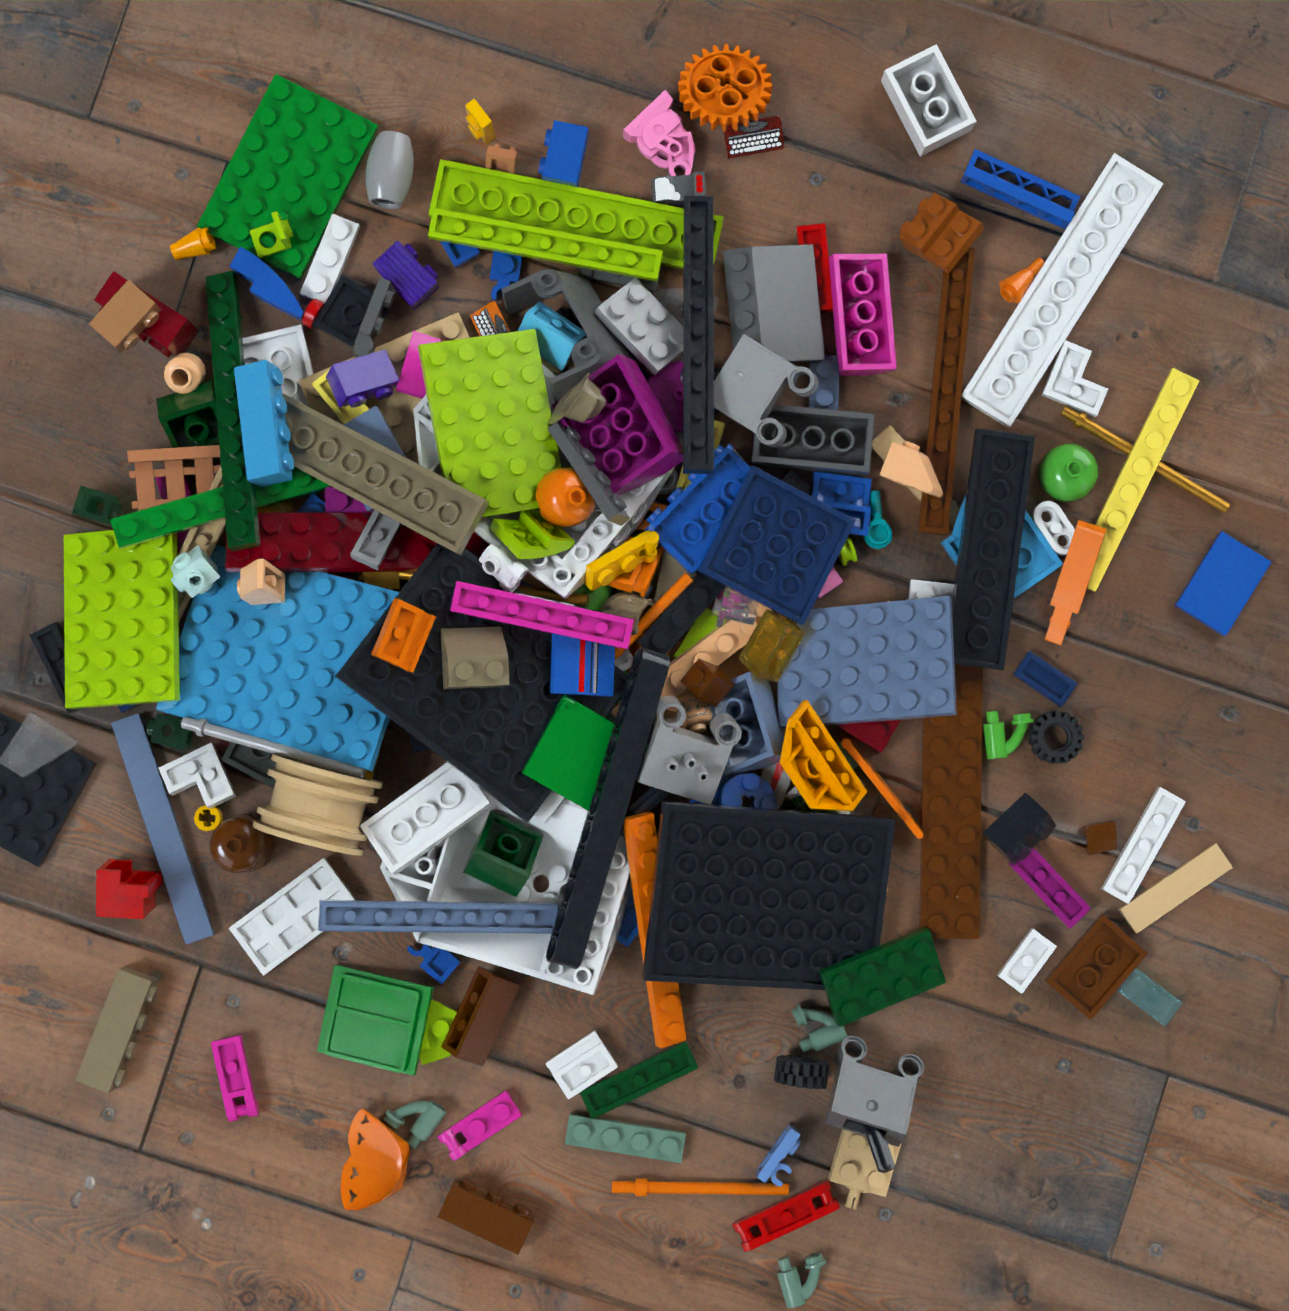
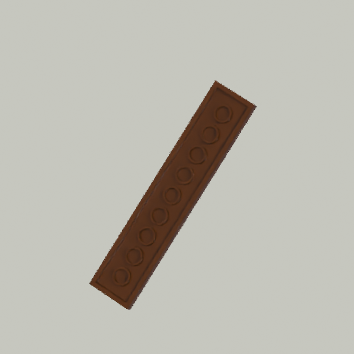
M954 664L957 715L922 718L921 829L923 837L920 839L919 929L923 927L928 928L932 938L979 939L983 668Z

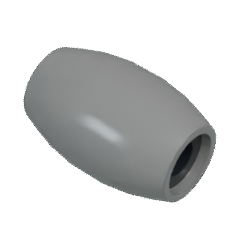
M382 131L376 137L368 156L365 173L366 190L370 204L384 209H398L403 204L409 192L414 169L413 148L409 136L395 131Z

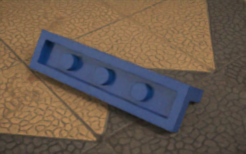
M977 149L974 150L960 183L1064 230L1070 224L1076 205L1081 197ZM976 160L987 163L992 174L974 167ZM1005 173L1014 175L1018 186L1010 182H1007L999 178L998 176L1003 175ZM1031 185L1040 187L1044 198L1025 190V188ZM1062 197L1071 201L1067 209L1051 200Z

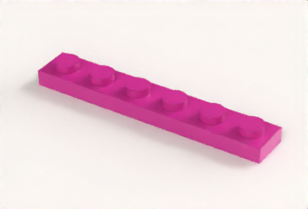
M460 581L455 583L450 607L451 612L622 649H628L634 619Z

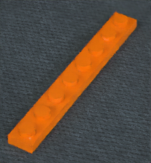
M648 811L626 817L623 822L643 964L658 841L654 813ZM646 981L655 1045L662 1049L686 1041L679 984L675 982Z

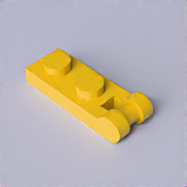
M647 530L587 564L585 585L591 591H594L601 586L610 584L619 575L631 572L642 562H654L657 558L656 547L659 543V535L655 531L650 532Z

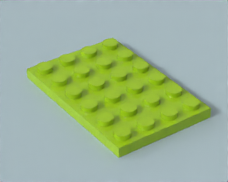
M530 329L420 344L418 351L442 477L489 501L481 518L540 509L535 497L538 483L548 472L561 468L557 443L548 431V428L553 424H549L551 410L536 330Z
M113 530L64 535L65 708L81 709L180 701L178 589L171 581L173 577L171 566L177 557V533L123 549H119Z

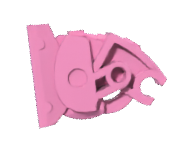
M664 90L624 128L623 138L629 143H636L641 154L651 160L657 167L668 169L669 176H676L674 170L678 167L684 169V175H690L695 154L691 131L687 132L684 129L682 118L671 110L673 99Z

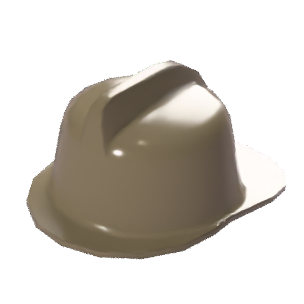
M589 372L559 400L551 413L549 424H554L563 417L578 422H585L600 413L606 404V400L601 395L600 388L588 379Z

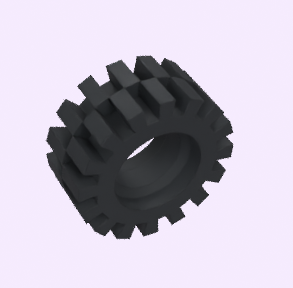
M1050 711L1041 714L1031 723L1032 727L1028 730V735H1030L1028 745L1032 747L1030 750L1038 756V759L1044 760L1046 763H1066L1070 759L1075 758L1079 750H1082L1083 745L1081 743L1084 740V735L1081 732L1083 730L1082 725H1079L1077 723L1078 720L1067 712ZM1052 726H1059L1066 732V743L1059 749L1051 748L1045 741V733Z
M780 1055L776 1058L774 1081L782 1085L796 1086L797 1088L826 1089L830 1063L820 1059H812L811 1057Z

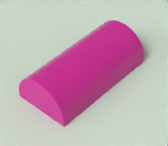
M832 254L829 256L838 374L843 376H868L896 370L887 254Z

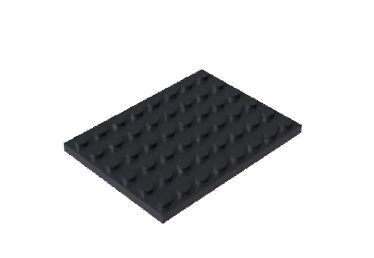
M437 543L394 598L436 616L414 672H407L400 667H396L371 655L392 605L391 602L335 675V678L522 820L529 822L552 791L524 775L522 771L556 711L555 709L559 701L563 697V694H550L553 633L451 612L450 607L456 581L501 591L504 590L499 586L500 582L493 575L487 574L483 570L479 559L467 549H464L463 553L459 555ZM516 589V590L513 592V593L523 594V593H522L521 591H519L518 589ZM501 627L508 652L510 685L491 688L443 689L441 629ZM614 664V694L612 697L568 696L605 718L622 696L628 675Z
M662 801L642 973L643 980L824 990L819 970L880 946L896 820L892 817Z

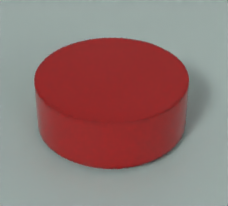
M313 299L304 311L302 324L310 329L315 328L313 322L325 303L318 299Z

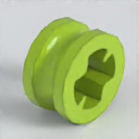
M847 537L838 555L843 566L847 565V562L850 560L857 562L856 551L850 537Z

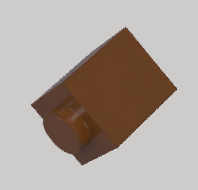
M700 658L681 680L697 700L716 707L735 685L719 666Z

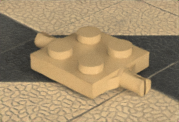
M842 1129L828 1180L850 1189L844 1206L857 1210L861 1193H873L886 1197L894 1169L886 1173L879 1172L867 1138ZM888 1144L894 1164H896L901 1144L899 1147Z

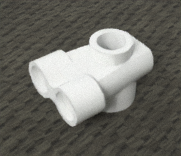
M494 544L489 545L479 559L483 570L487 574L493 575L500 582L499 586L504 591L510 593L517 589L521 579L529 570L519 560L516 561V556L506 545H500L499 547H496Z

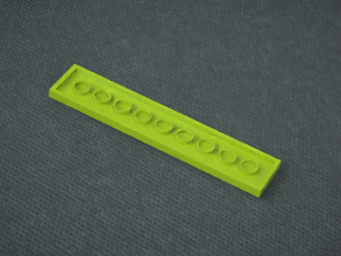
M440 159L428 214L429 218L432 217L433 208L662 250L661 264L663 266L683 269V208ZM714 214L713 268L724 216Z

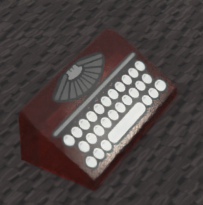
M780 115L760 118L758 121L749 120V127L738 123L737 131L733 129L732 125H727L726 131L723 132L728 159L785 148Z

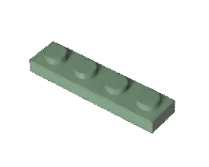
M570 1113L565 1144L681 1163L686 1132L597 1117L591 1119L590 1116Z

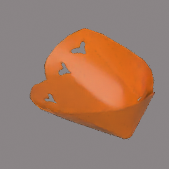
M363 1108L360 1109L353 1118L349 1129L348 1144L351 1155L343 1166L341 1175V1199L345 1210L355 1211L379 1203L403 1188L410 1152L407 1141ZM366 1115L369 1122L362 1124L361 1122L365 1120L364 1117ZM358 1133L365 1138L360 1144L357 1143L359 1140ZM355 1167L359 1175L351 1179L350 1177L353 1175V1168ZM350 1190H352V1192L357 1195V1197L353 1199V1202H350V1199L352 1197L349 1193Z

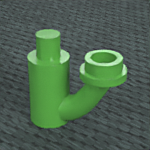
M998 711L986 712L987 724H983L987 759L1008 757L1009 754L1018 748L1028 724L1034 722V719H1031V713L1013 715L1014 721H1011L1012 725L1017 724L1010 739L1006 741L1004 722L999 723Z

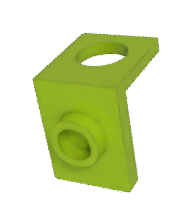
M277 211L271 213L274 220L273 223L250 230L259 258L292 248L289 237H292L293 233L288 219L283 220ZM265 232H272L276 236V243L271 248H264L260 244V237Z

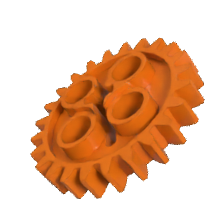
M725 44L721 51H719L716 45H713V52L711 53L703 48L702 57L693 54L692 63L685 62V71L680 72V81L678 82L679 101L683 102L684 112L690 111L691 120L700 117V126L710 122L711 130H714L717 124L721 125L723 132L726 131L727 125H732L735 131L738 130V123L749 127V118L758 121L759 112H766V104H770L772 94L771 73H767L766 64L760 65V56L758 55L751 59V50L748 49L742 54L740 53L739 45L733 51H729L728 44Z

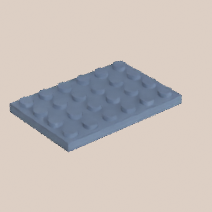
M950 596L811 609L803 626L783 616L776 621L779 727L786 729L789 717L803 700H808L824 726L957 715L952 600Z

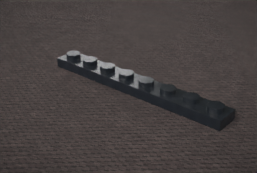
M788 469L779 479L806 494L811 490L792 469ZM697 571L692 577L694 581L641 634L636 642L643 648L666 655L726 586Z

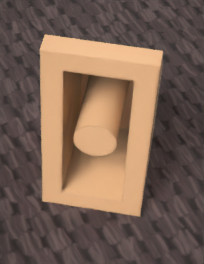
M904 441L903 445L892 442L880 476L941 498L943 491L929 457L919 452L920 446L908 441Z
M257 559L241 569L240 579L237 581L238 594L242 600L250 605L285 603V573L265 559Z

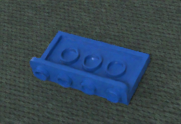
M728 444L725 448L719 445L714 450L713 474H690L687 478L691 483L684 490L678 487L667 498L670 504L663 511L658 507L646 519L650 524L644 530L655 531L659 535V544L690 575L700 567L750 468L732 450L734 447L731 444Z

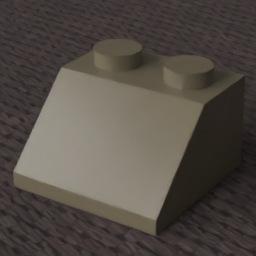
M501 627L441 629L443 689L491 688L510 685L508 652Z

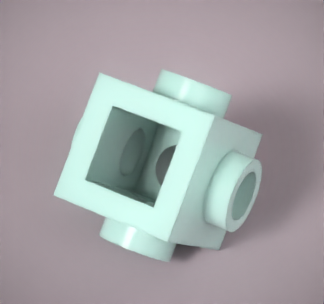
M199 545L190 552H184L177 556L171 566L173 574L171 578L172 583L181 593L186 591L191 598L198 593L203 594L212 587L213 582L220 578L217 565Z

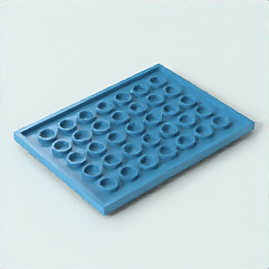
M216 545L210 558L217 565L220 578L213 582L212 587L203 594L198 593L193 597L179 639L180 701L157 703L156 710L181 718L188 717L195 720L203 718L208 720L207 723L256 736L373 772L389 718L335 678V675L399 592L324 572H283L285 573V603L250 605L240 598L237 591V581L240 579V572H226V547Z

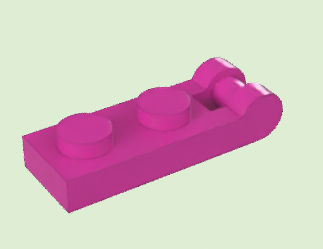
M242 1034L212 1041L211 1047L228 1121H237L239 1117L245 1115L249 1117L259 1116V1106L255 1098ZM244 1096L245 1104L237 1105L235 1097Z
M506 1089L441 1132L437 1138L441 1144H446L450 1151L448 1153L452 1161H455L521 1117L522 1112ZM459 1132H462L466 1138V1141L462 1144H459L454 1137Z

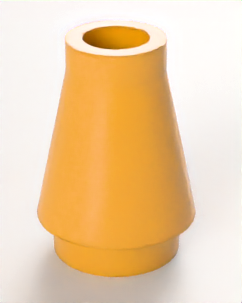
M198 227L177 242L170 244V250L175 260L210 255L211 251L216 249L214 237L208 233L210 232L207 227L203 229Z

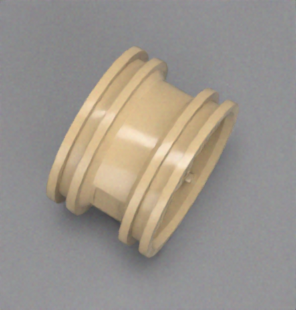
M272 754L271 760L275 761L276 765L275 769L268 768L267 775L274 777L276 780L270 804L257 807L256 812L261 814V819L254 820L252 827L262 832L305 845L362 856L365 849L360 847V842L367 841L368 839L360 829L365 807L369 803H378L379 797L374 795L375 788L381 789L383 783L371 778L363 777L361 779Z

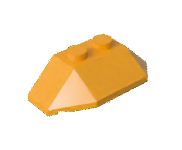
M803 700L787 721L780 764L810 809L853 811L865 796L867 790L808 700Z

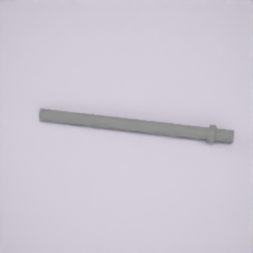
M184 717L181 722V728L194 731L197 736H212L361 779L366 772L365 769L209 724L207 723L208 720L203 718L195 720Z

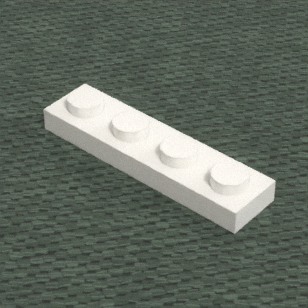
M1157 787L1101 887L1102 890L1127 904L1130 903L1186 801L1161 787Z

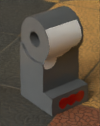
M704 171L693 172V175L653 178L651 180L652 202L670 206H683L684 196H706Z

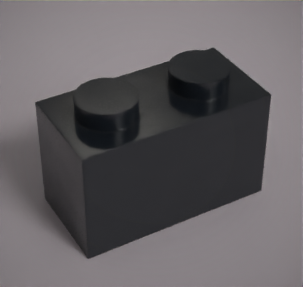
M1025 792L983 833L990 844L1014 866L1017 862L1027 858L1031 849L1041 840L1048 838L1056 824L1050 814Z

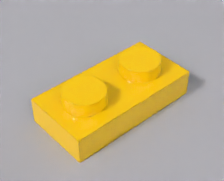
M475 99L471 100L465 105L467 111L465 119L469 124L467 127L477 140L482 138L488 145L496 139L493 123Z

